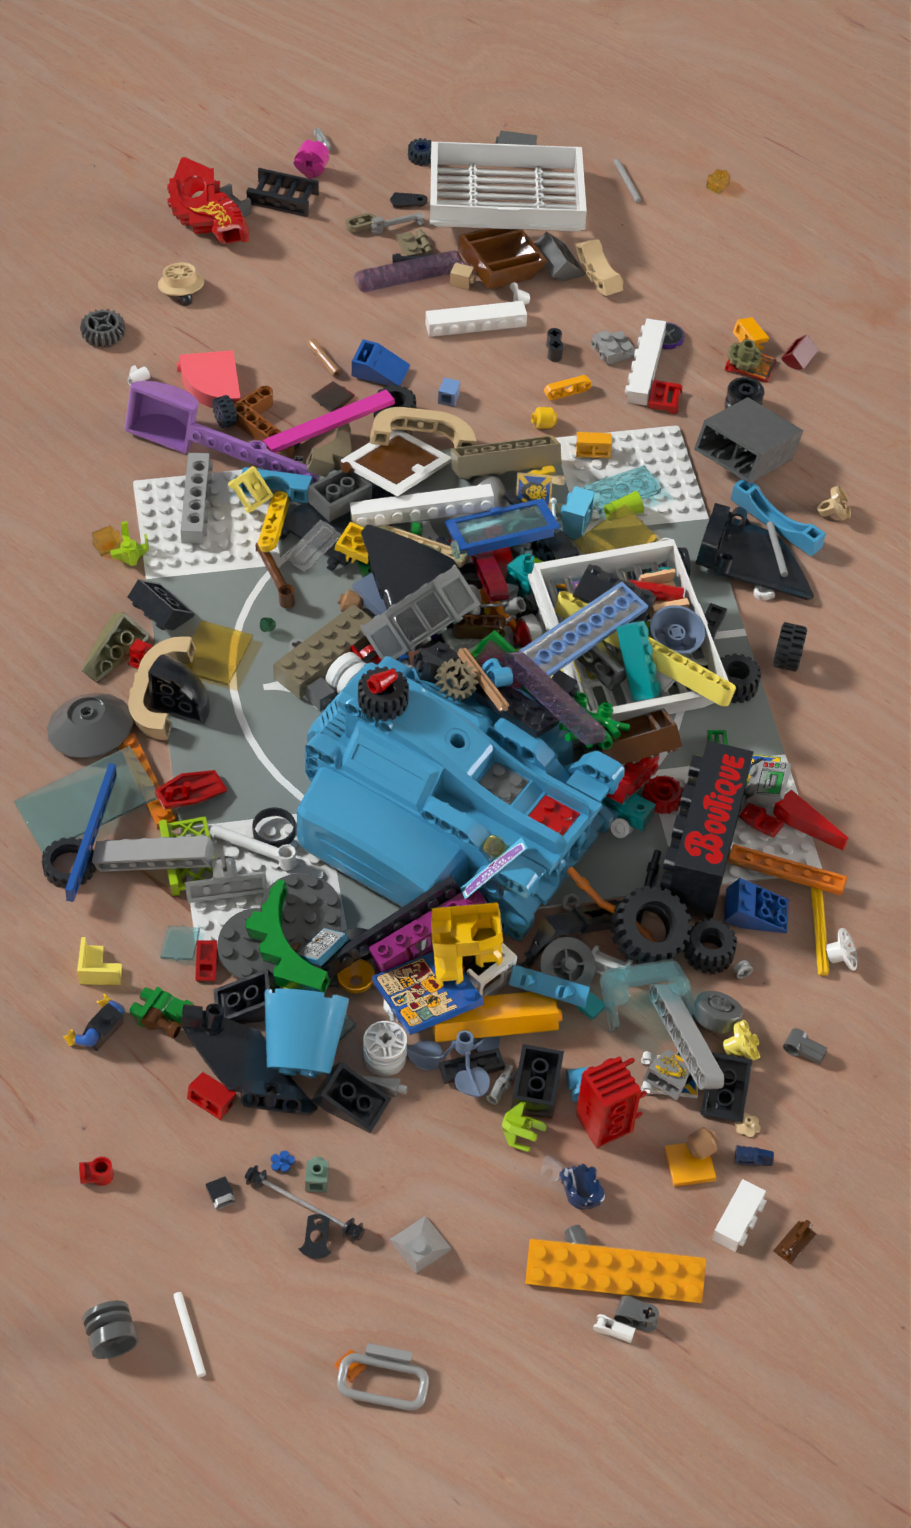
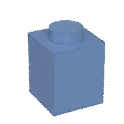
M444 377L438 391V404L455 406L460 394V381Z

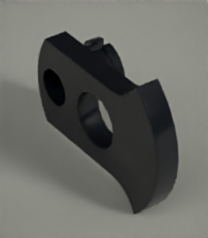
M321 1214L308 1216L305 1242L298 1249L304 1256L311 1259H321L331 1254L327 1248L330 1218ZM317 1219L323 1221L320 1225H316L314 1222ZM318 1230L323 1234V1238L320 1242L315 1243L310 1239V1235L313 1231Z

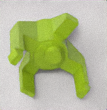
M121 522L123 542L119 549L110 550V554L114 559L128 563L130 566H135L138 559L149 551L147 534H144L145 543L138 545L136 541L130 539L128 522Z
M520 1102L505 1114L502 1129L509 1146L528 1152L531 1147L516 1143L517 1136L536 1141L538 1134L530 1131L531 1127L546 1132L548 1124L523 1115L526 1103Z

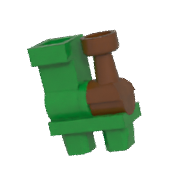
M158 986L155 990L145 987L140 994V999L145 1004L141 1005L134 1002L129 1010L130 1015L137 1019L139 1026H145L148 1030H154L158 1027L167 1031V1036L175 1039L182 1028L183 1005H193V1002L188 1000L182 1001L169 992L163 991ZM164 1018H167V1019H169V1020H171V1021H173V1022L170 1023V1022L166 1021Z

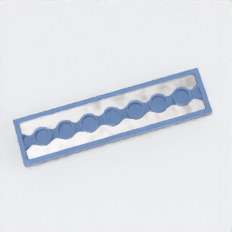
M620 582L519 650L516 656L542 681H545L558 670H561L617 631L616 627L628 624L644 613L648 605L623 582Z

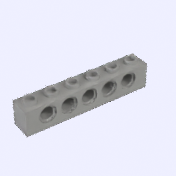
M188 453L181 521V543L203 544V538L207 536V526H205V523H208V512L206 510L210 508V500L207 497L211 496V486H208V484H212V473L210 471H213V461L210 460L209 453Z

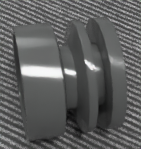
M115 1300L98 1304L85 1312L82 1317L86 1334L90 1336L88 1341L93 1357L97 1359L114 1358L136 1347L138 1337L135 1327L131 1323L132 1317L126 1302Z

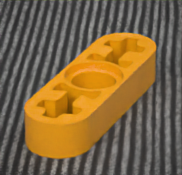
M581 375L548 384L544 388V393L549 400H555L585 392L591 388L592 382L587 375Z

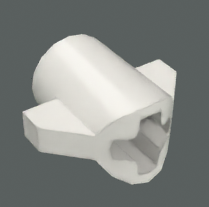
M135 365L132 366L128 377V384L131 386L134 382L150 379L151 376L148 369L144 366L140 369H137Z

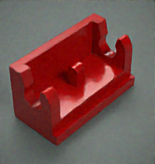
M204 1072L188 1085L187 1099L220 1121L234 1105L231 1102L235 1099L236 1092L229 1091L222 1083Z

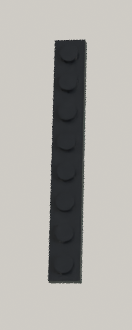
M449 876L341 947L322 966L315 964L314 967L327 971L329 979L334 977L363 956L369 954V947L430 912L432 908H436L455 897L462 891L453 877Z

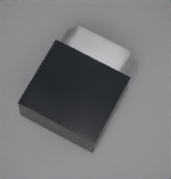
M226 1176L205 1184L206 1191L215 1210L236 1202Z

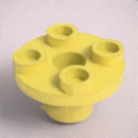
M745 1020L735 1023L734 1036L725 1039L723 1042L726 1054L730 1056H745V1058L753 1059V1061L760 1058L757 1046L760 1043L756 1034H751Z

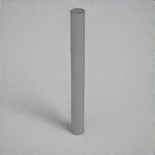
M615 159L614 164L636 203H640L641 198L619 159Z
M770 521L767 523L768 532L782 577H786L788 575L774 523Z

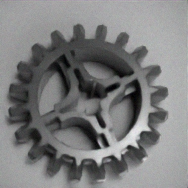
M109 308L99 311L95 309L94 312L89 311V314L84 315V318L81 319L80 324L82 338L87 343L89 342L90 345L95 344L96 347H104L105 345L111 347V344H117V341H121L122 337H124L126 330L125 322L120 313H116L115 310L110 311Z

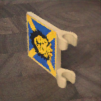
M518 473L516 496L523 502L543 498L552 512V504L550 503L552 484L564 485L566 478L565 476ZM556 503V513H561L563 504ZM537 505L529 507L533 510H539Z

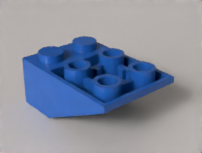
M363 339L352 359L351 376L388 386H401L410 368V364L381 344Z
M739 878L726 888L724 921L743 929L787 933L789 899Z

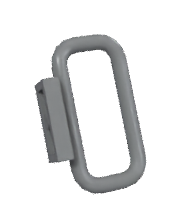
M367 1343L365 1355L352 1353L341 1361L337 1376V1387L343 1396L350 1399L404 1410H416L425 1403L427 1398L429 1377L422 1367L410 1364L412 1352ZM351 1363H361L415 1374L420 1378L418 1396L414 1401H406L349 1389L346 1386L349 1365Z

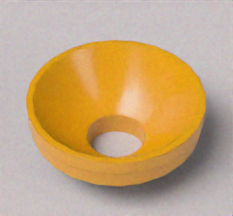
M359 959L351 966L339 972L337 977L340 986L345 991L357 994L367 991L372 986V976L375 975V972L370 963ZM359 978L362 980V983L354 986L350 983V980Z

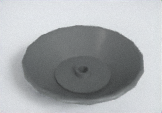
M104 693L80 695L63 703L52 714L47 726L48 740L57 751L69 757L91 758L101 756L121 745L129 736L134 722L129 707L124 700Z

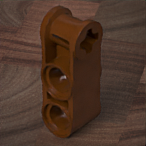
M463 615L461 621L456 624L452 623V636L456 639H484L494 630L496 632L499 630L498 634L503 638L506 634L504 629L506 618L502 615Z

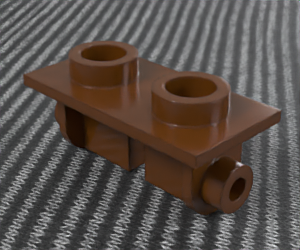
M805 1220V1222L798 1221L773 1252L791 1265L815 1237L816 1233L811 1228L813 1226L809 1220Z

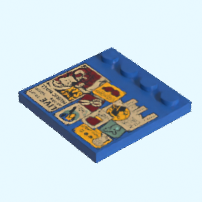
M434 952L372 976L374 985L409 1035L484 1005L483 997L464 971L463 981L456 985V980L443 981V986L437 984Z

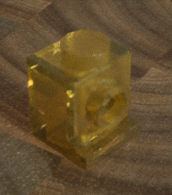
M716 169L711 175H708L706 188L720 194L729 185L731 175L726 170Z

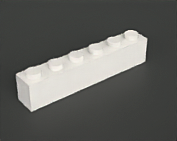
M523 301L426 311L425 324L429 337L526 327L527 312Z
M646 319L645 325L641 326L640 335L642 337L638 338L637 347L639 349L635 350L634 355L636 361H632L631 371L633 372L629 373L628 383L630 384L626 385L625 388L627 403L648 404L666 333V321Z

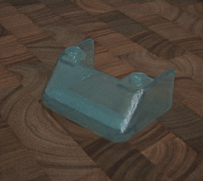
M668 959L606 970L601 975L600 984L610 1032H614L620 1027L616 1006L624 1005L629 1001V988L668 982L671 992L681 996L691 1017L696 1014L690 982L677 961Z

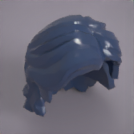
M582 1163L577 1167L572 1166V1169L569 1167L563 1168L559 1173L568 1202L577 1209H592L599 1206L605 1199L604 1188L600 1184L599 1179L596 1180L597 1169L591 1166L588 1168Z

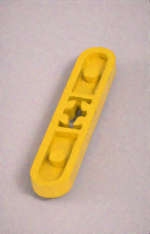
M276 492L270 500L258 540V546L262 552L272 551L278 544L290 503L289 496L285 492Z

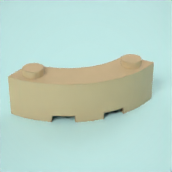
M589 239L576 243L581 264L584 263L587 269L586 276L590 282H595L598 286L596 288L597 291L605 296L623 291V279L608 264L603 254L600 240Z

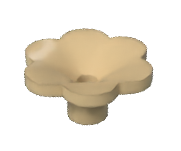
M744 1113L743 1122H734L737 1127L736 1132L739 1135H745L747 1138L754 1137V1134L759 1133L761 1130V1126L758 1124L759 1119L756 1116H750L748 1113Z

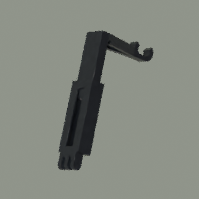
M615 899L607 902L617 906L621 901H616ZM594 903L574 907L571 912L545 916L538 927L529 951L524 953L527 957L526 960L517 965L530 969L538 956L545 950L547 945L553 942L556 936L580 931L582 934L610 929V926L613 924L611 922L613 913L600 908Z

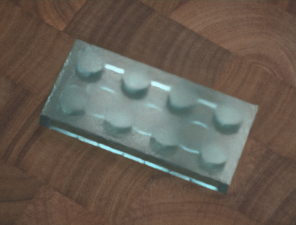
M645 465L583 486V489L595 492L593 506L599 514L604 513V505L620 499L635 490L643 500L660 494L662 489Z

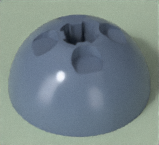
M670 605L659 609L653 615L650 623V636L682 656H688L695 652L703 643L705 627L700 617L689 608Z

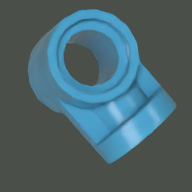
M491 658L483 664L482 669L496 688L512 685L513 673L509 667H502L498 659Z
M588 1067L566 1069L568 1090H573L571 1092L572 1101L578 1102L582 1073Z

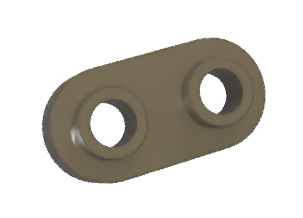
M365 213L350 217L346 220V229L352 233L371 229L372 219L376 218V216L372 213Z

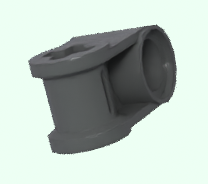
M622 1296L614 1319L644 1332H652L657 1327L659 1311L652 1304L636 1300L630 1296Z

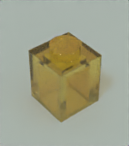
M111 525L92 532L93 546L100 556L109 554L110 550L120 548V533L115 531Z

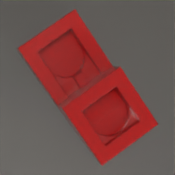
M749 803L739 815V818L749 826L772 838L784 826L783 820L768 815L765 808Z
M197 940L195 981H216L217 940Z

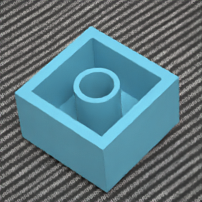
M575 486L572 493H568L567 504L562 506L561 515L563 516L560 520L564 534H567L568 537L582 540L592 518L595 492Z

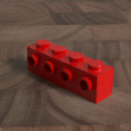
M645 757L635 764L626 763L623 766L625 770L624 777L619 782L617 790L613 794H607L606 796L623 804L657 773L660 757Z

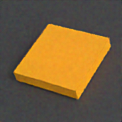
M686 1143L665 1146L664 1150L674 1187L716 1181L711 1155L703 1160L697 1157L693 1158Z

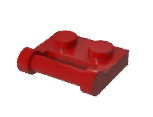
M653 380L648 408L677 414L679 411V397L683 386L677 383ZM669 391L673 392L671 403L667 402Z

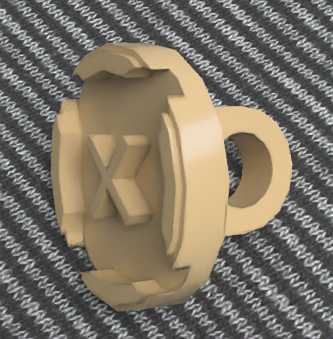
M840 486L831 488V498L821 502L817 507L822 517L837 513L842 521L851 517V509L849 506H846L848 498Z

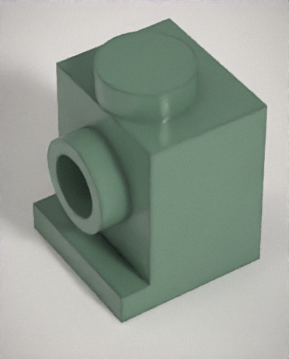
M313 1157L312 1160H307L305 1191L327 1192L329 1161H325L322 1157Z

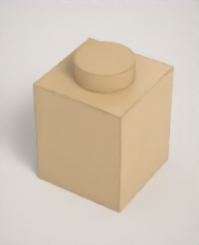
M455 263L450 273V285L469 290L470 285L474 284L476 278L474 267Z

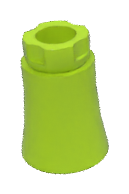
M635 490L620 499L604 505V513L609 522L633 515L644 514V504L640 494Z

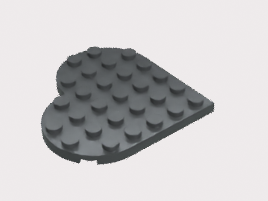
M306 873L290 874L280 878V880L286 882L288 888L282 913L283 934L289 945L301 943L296 953L307 945L323 928L340 932V899L337 892L327 881ZM276 881L264 893L260 908H250L235 914L224 924L219 933L217 946L220 962L232 974V977L237 980L265 969H269L273 973L276 966L263 961L259 952L262 941L250 938L245 928L248 917H251L253 911L261 912L263 903L267 902L269 898L270 888L275 885ZM337 974L330 978L328 987H338Z

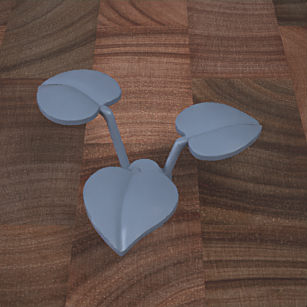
M463 1030L457 1034L456 1041H452L451 1046L443 1055L441 1046L429 1040L407 1045L406 1051L409 1060L416 1067L422 1070H434L439 1067L440 1060L445 1059L455 1047L459 1054L466 1057V1070L458 1072L455 1077L457 1089L469 1096L482 1097L489 1089V1076L483 1068L475 1067L470 1069L469 1055L471 1050L475 1048L478 1052L499 1048L500 1036L474 1038L470 1031Z

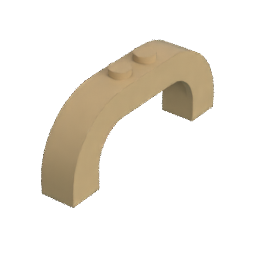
M406 407L388 408L378 413L374 419L370 434L371 444L388 446L391 431L393 430L438 433L448 437L453 442L455 448L476 444V437L472 428L459 417L441 411Z
M173 637L159 642L144 655L138 671L134 675V684L129 691V711L138 729L148 737L168 740L173 725L167 713L149 711L151 698L148 671L154 661L162 654L171 656L182 663H192L196 651L192 637Z

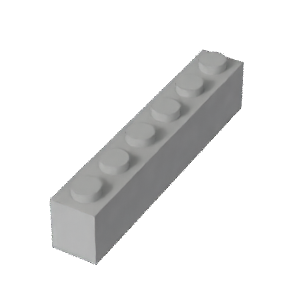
M205 835L114 841L107 839L96 841L92 863L99 872L211 867L215 846L210 838Z

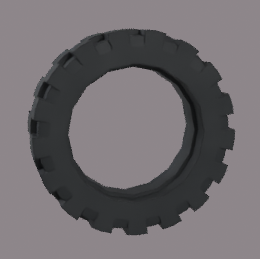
M63 837L59 841H53L51 846L48 845L46 847V852H43L42 867L44 876H47V880L50 883L53 882L54 886H62L65 889L71 874L55 870L52 866L54 860L64 853H78L82 839H75V837L66 839ZM93 848L80 883L81 885L87 883L86 881L90 880L93 877L92 873L96 871V867L92 863Z

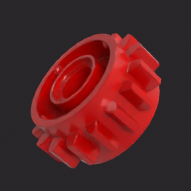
M657 775L653 779L650 778L649 783L644 784L642 796L644 799L656 804L654 812L671 814L674 810L678 811L684 787H680V782L676 781L674 777Z

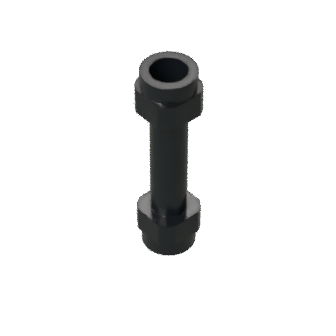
M401 253L392 254V263L401 265L402 262H423V265H428L432 263V256L428 253H423V256H401Z

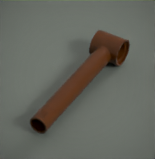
M257 542L255 551H258L278 590L279 605L283 608H292L296 603L295 588L290 584H286L270 551L262 552Z

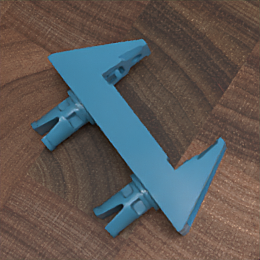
M518 965L513 966L509 981L511 986L581 1007H585L590 990L589 986Z

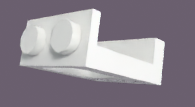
M504 943L501 944L503 962L499 966L495 962L494 965L479 976L471 969L467 970V977L481 996H492L510 981L513 966L517 962V955ZM498 974L501 975L499 979H497L494 983H492L490 986L483 990L484 986L489 981L495 978Z

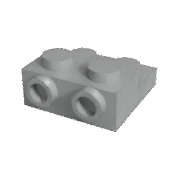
M606 330L593 334L591 345L607 366L634 358L635 348L622 331L610 334Z

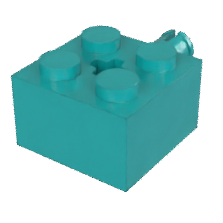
M521 554L507 565L506 583L519 586L517 598H524L527 594L528 596L534 594L528 579V574H532L535 565L533 562L534 556H531V554Z

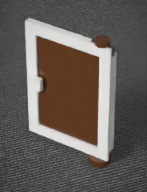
M410 430L391 431L388 446L375 445L370 442L341 459L340 465L344 473L353 471L392 494L399 496L449 464L451 457L413 437Z

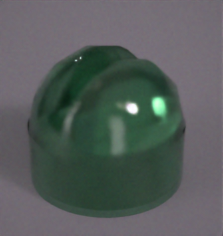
M264 617L260 620V629L263 632H271L275 629L276 622L272 618Z

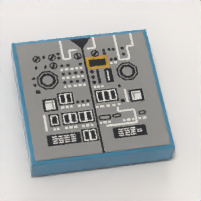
M323 928L297 954L308 963L322 966L349 938L346 933Z

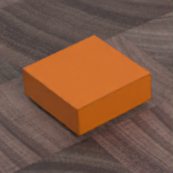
M352 1349L335 1363V1368L338 1371L341 1361L347 1355L355 1353ZM351 1363L346 1379L351 1382L367 1368V1365Z

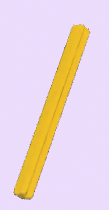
M811 887L817 969L820 976H827L829 974V959L826 949L827 936L823 891Z

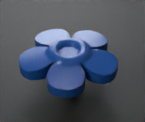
M281 1151L280 1156L277 1154L272 1155L271 1162L273 1164L271 1168L273 1171L281 1169L282 1172H287L290 1170V1165L295 1163V1158L289 1156L288 1151Z

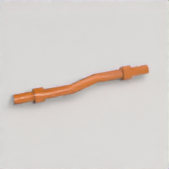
M573 867L566 871L577 883L576 886L581 891L584 890L600 908L613 914L615 913L614 909L616 906L605 901L589 885L590 882L585 877H582ZM636 921V926L641 935L650 941L657 942L651 936L652 933L648 929L645 930Z

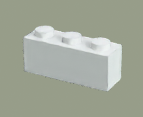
M742 1179L714 1231L712 1240L736 1252L739 1245L743 1247L748 1238V1234H746L748 1228L753 1229L758 1217L755 1216L757 1211L762 1212L767 1202L764 1199L766 1191Z

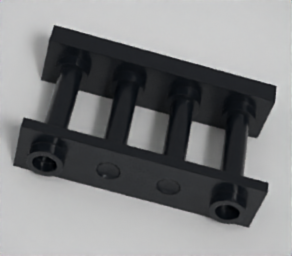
M258 168L259 184L257 188L248 187L246 191L247 198L251 200V205L308 217V199L311 194L319 195V181ZM265 184L274 185L271 192L263 191ZM281 187L289 189L287 195L278 194ZM295 191L304 192L301 199L293 197Z

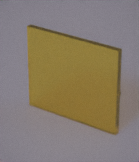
M623 505L577 539L575 544L585 554L653 543L658 538L626 505Z
M201 620L192 637L196 646L192 663L184 664L199 678L228 686L253 639V635Z

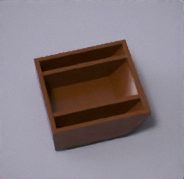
M486 228L460 234L458 251L467 263L474 267V272L488 290L510 285L513 282L518 283L530 280L548 262L523 229Z
M664 708L618 721L630 724L628 732L619 730L621 733L619 738H614L605 726H601L612 737L613 744L607 750L600 748L596 744L599 752L621 764L628 762L635 764L640 762L642 758H655L660 755L659 753L666 751L667 753L677 751L679 747H682L677 724Z

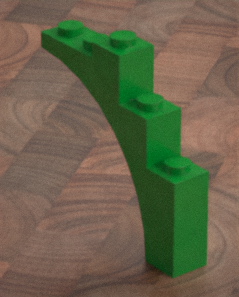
M277 879L275 885L270 888L269 898L267 902L263 903L261 912L253 911L251 917H248L245 928L250 938L262 941L259 952L263 961L276 965L273 976L278 986L289 989L323 992L325 994L330 983L327 971L314 967L300 958L284 937L282 913L288 888L284 880Z

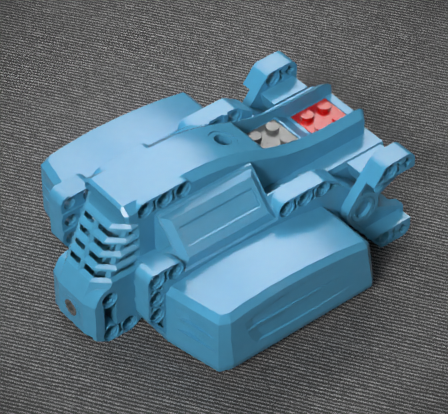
M384 657L378 665L372 662L365 664L312 723L308 731L307 744L305 745V773L311 784L297 808V840L306 852L399 906L404 907L449 876H452L458 887L461 888L522 837L527 849L477 889L488 903H498L501 913L502 933L517 941H522L534 925V913L542 904L546 905L569 876L566 871L571 867H576L598 839V832L606 833L613 821L617 819L618 812L603 805L601 801L607 794H613L617 790L619 782L624 777V767L618 761L599 751L584 754L579 761L572 763L574 760L572 740H565V734L569 732L560 730L559 725L534 738L471 696L468 699L465 697L463 701L457 698L455 702L451 696L446 699L445 692L439 693L442 689L441 687H436V684L420 680L415 668L411 669L392 657ZM375 667L395 668L396 672L400 671L403 673V676L407 678V683H409V699L406 711H403L400 717L396 716V719L392 720L390 718L388 721H383V719L377 721L374 717H367V713L363 714L358 705L359 679H361L364 673L367 674L368 670H375ZM511 685L512 688H514L517 691H520L523 695H525L532 701L537 702L543 708L553 712L546 706L536 701L535 697L531 696L530 694L526 693L525 691L521 690L515 685ZM386 692L377 693L379 695H389ZM553 712L554 715L561 718L559 724L569 723V720L562 718L561 714Z

